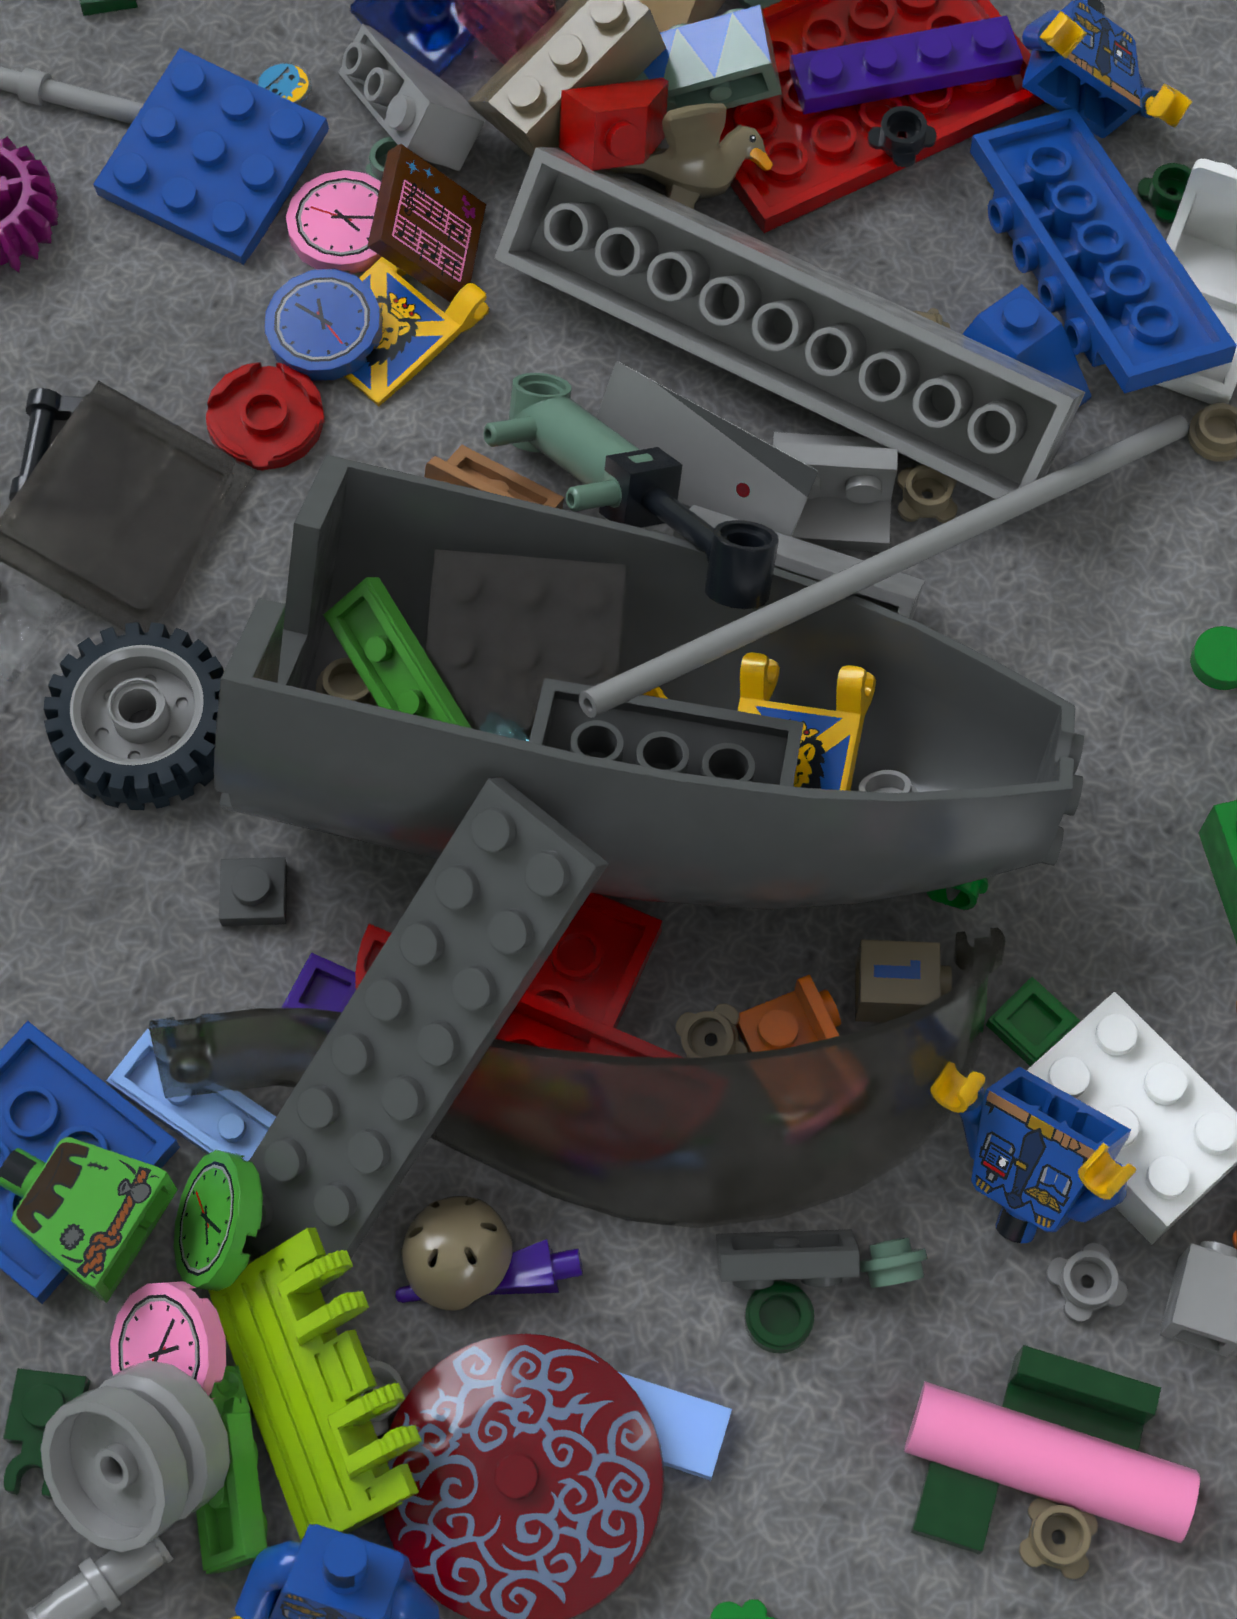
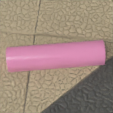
M925 1381L904 1448L905 1453L1177 1543H1181L1188 1532L1199 1494L1200 1475L1197 1470Z

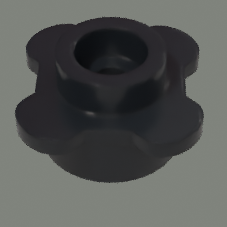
M898 106L884 114L881 127L870 129L868 143L873 149L885 151L892 158L895 165L909 167L915 163L916 155L923 148H930L935 144L937 135L935 129L927 125L926 118L920 111L909 106Z

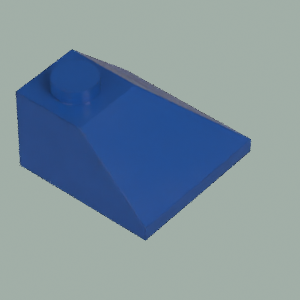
M1022 284L978 314L962 335L1086 392L1079 407L1091 399L1092 395L1062 323Z

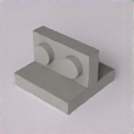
M774 432L772 446L818 471L792 537L827 549L883 552L889 549L891 499L897 474L898 449L888 448L867 437Z

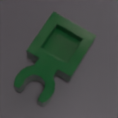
M17 1369L3 1439L9 1443L22 1444L21 1453L10 1461L5 1470V1491L18 1495L24 1473L31 1468H41L43 1470L40 1448L46 1423L61 1406L89 1390L90 1380L86 1376ZM44 1479L42 1495L45 1498L53 1499Z

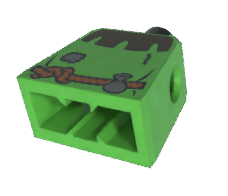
M64 1137L60 1140L46 1162L17 1148L9 1154L0 1168V1186L22 1198L13 1212L11 1222L29 1241L97 1298L106 1303L111 1298L178 1191L169 1174L163 1169L71 1137Z

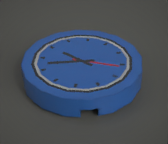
M337 269L311 270L291 278L274 293L265 311V334L279 363L309 376L312 381L336 380L360 369L367 362L366 357L372 352L374 346L377 349L382 339L383 317L372 289L356 275Z

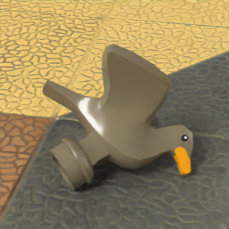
M705 103L669 110L662 121L665 138L644 164L610 168L608 170L617 174L640 173L653 178L665 186L666 197L694 209L698 199L713 198L724 194L734 181L745 159L753 161L765 172L771 169L772 162L766 154L763 139L753 127L739 125L719 143L725 126L727 107L723 103Z

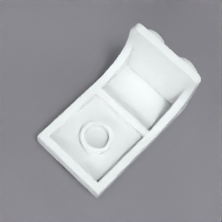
M1199 159L1195 162L1166 242L1237 345V169L1225 163ZM1237 347L1233 360L1230 363L1156 385L1209 404H1229L1237 384Z

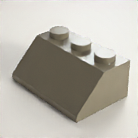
M568 0L468 102L475 111L532 158L536 147H559L562 90L634 81L666 49V46L650 9L639 0Z

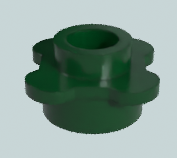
M1164 164L1154 172L1152 178H1143L1138 184V196L1150 202L1155 209V217L1161 222H1174L1192 171L1183 164ZM1173 191L1176 194V196L1170 195L1166 192Z

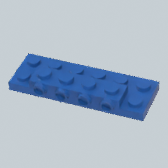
M1076 108L973 135L970 153L994 189L993 199L988 203L990 224L997 234L1004 232L1009 234L1013 241L1012 251L1017 268L1022 273L1032 271L1039 282V300L1051 313L1058 311L1065 322L1064 330L1074 355L1084 353L1093 367L1106 364L1124 394L1232 362L1237 347L1236 343Z

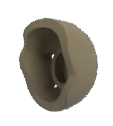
M451 1196L432 1202L425 1207L410 1224L401 1248L403 1266L411 1289L426 1303L449 1311L464 1309L475 1300L494 1291L503 1281L513 1254L512 1238L500 1215L483 1200L469 1196ZM472 1256L477 1261L475 1265L468 1262V1259ZM433 1257L436 1258L435 1266L430 1267Z

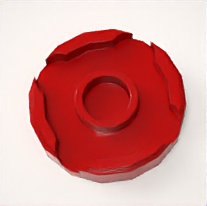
M261 362L245 364L226 374L211 390L206 413L209 438L219 453L240 467L261 471L286 467L304 457L319 440L325 422L320 392L309 376L277 362V367H261Z

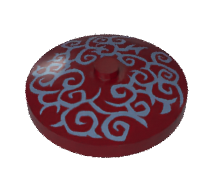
M508 1334L491 1337L472 1343L440 1361L418 1381L402 1402L389 1431L401 1426L416 1425L422 1442L388 1461L387 1464L391 1470L398 1465L408 1463L419 1493L402 1501L403 1504L383 1514V1518L395 1551L401 1552L409 1558L416 1582L442 1605L469 1619H573L605 1601L633 1574L645 1556L659 1523L665 1486L664 1462L659 1438L646 1407L625 1378L606 1361L579 1345L546 1335Z

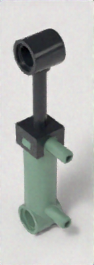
M525 373L513 379L509 420L490 422L484 428V439L489 446L496 447L511 444L529 452L543 453L584 484L569 487L566 492L567 506L574 512L599 508V513L610 521L640 528L666 523L707 554L708 570L705 593L716 603L738 609L758 608L767 603L779 543L778 535L772 529L759 523L744 520L725 521L719 523L715 528L678 501L683 465L659 447L640 450L570 399L571 385L568 381L558 376L544 373Z

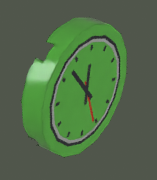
M220 1150L207 1154L191 1172L181 1195L175 1220V1261L182 1280L196 1288L218 1292L229 1287L236 1281L249 1262L250 1254L241 1252L247 1235L256 1237L257 1231L260 1229L263 1192L256 1167L252 1162L242 1159L245 1157L243 1155Z

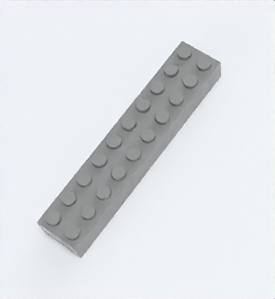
M559 147L535 148L494 259L873 441L888 448L898 449L899 453L995 499L1047 475L1086 393L611 170L592 171Z

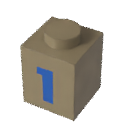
M861 939L855 959V1021L933 1025L940 1006L950 1004L952 993L951 966L940 965V943Z

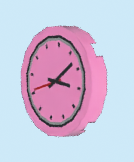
M342 170L324 173L305 183L291 198L286 214L291 247L300 259L317 270H349L350 274L365 272L377 262L381 256L368 248L367 244L381 181L366 173Z
M184 1281L144 1285L129 1295L117 1314L110 1340L111 1370L113 1375L129 1366L148 1360L171 1364L195 1379L209 1396L214 1383L222 1382L226 1368V1337L216 1308L208 1298H199L192 1291L196 1287Z

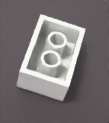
M1115 991L1026 1070L1131 1129L1127 1141L1114 1161L1120 1163L1123 1167L1130 1163L1136 1167L1137 1171L1127 1181L1125 1199L1122 1203L1116 1205L1115 1208L1152 1245L1237 1166V1112Z

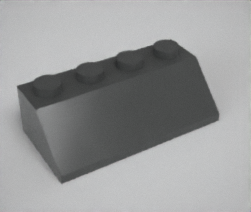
M544 678L529 742L587 756L678 773L793 787L804 722L648 695H640L596 717L590 718L583 712L580 706L579 695L581 692L594 686Z

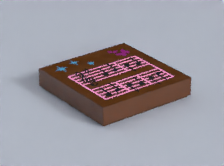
M400 144L387 153L367 247L448 302H452L456 294L466 284L471 283L486 204L407 147Z

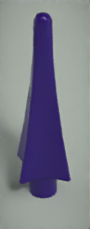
M548 1239L517 1250L512 1254L511 1262L503 1281L494 1291L487 1295L559 1293L557 1280L583 1276L579 1249L553 1253ZM410 1285L400 1287L395 1292V1298L398 1302L422 1301L411 1289Z

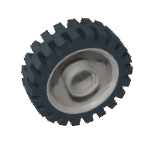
M139 622L125 623V635L117 636L113 627L100 631L102 643L95 645L88 637L77 645L81 655L78 659L68 653L61 661L60 666L63 675L53 674L48 684L51 697H45L44 713L47 719L44 723L56 759L65 774L74 785H79L83 793L93 799L97 796L101 797L105 805L118 808L120 803H126L130 810H144L145 803L153 802L156 809L170 806L169 798L179 795L182 801L195 794L193 786L201 783L205 787L214 778L213 769L220 681L224 670L216 656L212 657L209 648L199 639L193 643L189 633L175 628L172 635H170L165 624L151 622L149 632H143ZM138 711H155L144 722H128L130 717Z

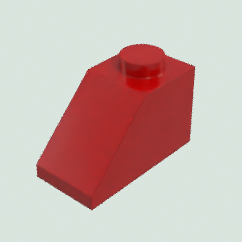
M655 78L562 90L559 148L592 171L644 164L665 138L662 121L667 113L669 81L665 78Z

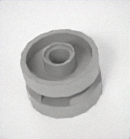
M151 1360L125 1368L105 1380L99 1388L87 1391L61 1406L46 1423L40 1448L43 1476L56 1507L75 1531L98 1547L118 1552H126L146 1546L166 1532L177 1520L188 1517L207 1504L224 1486L230 1465L228 1433L216 1404L195 1379L174 1365Z

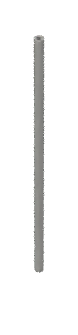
M1181 415L1168 418L580 693V706L588 717H596L1188 435L1189 424Z

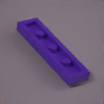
M1006 15L791 55L789 71L803 114L1017 75L1020 74L1023 57Z

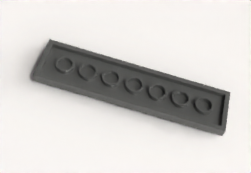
M503 777L489 778L250 1158L249 1161L254 1164L260 1176L263 1204L260 1229L257 1231L256 1237L247 1235L246 1241L261 1255L266 1254L306 1228L316 1227L326 1255L336 1251L347 1250L350 1259L352 1258L609 865L607 861ZM337 1279L320 1288L323 1297L330 1292Z

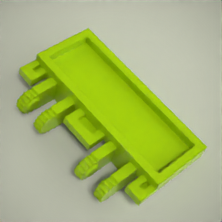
M316 1227L306 1228L249 1263L231 1286L218 1292L208 1290L212 1303L218 1312L235 1365L239 1366L245 1392L301 1541L309 1524H318L348 1534L403 1504L402 1501L419 1493L408 1463L398 1465L390 1470L387 1462L422 1442L416 1425L401 1426L385 1433L381 1439L377 1438L371 1420L380 1414L394 1409L400 1402H403L405 1397L399 1382L388 1384L367 1393L365 1396H361L376 1387V1381L356 1330H347L338 1335L336 1328L362 1314V1312L369 1308L363 1291L347 1292L335 1297L330 1303H325L320 1288L344 1275L346 1271L353 1267L347 1250L336 1251L326 1255Z

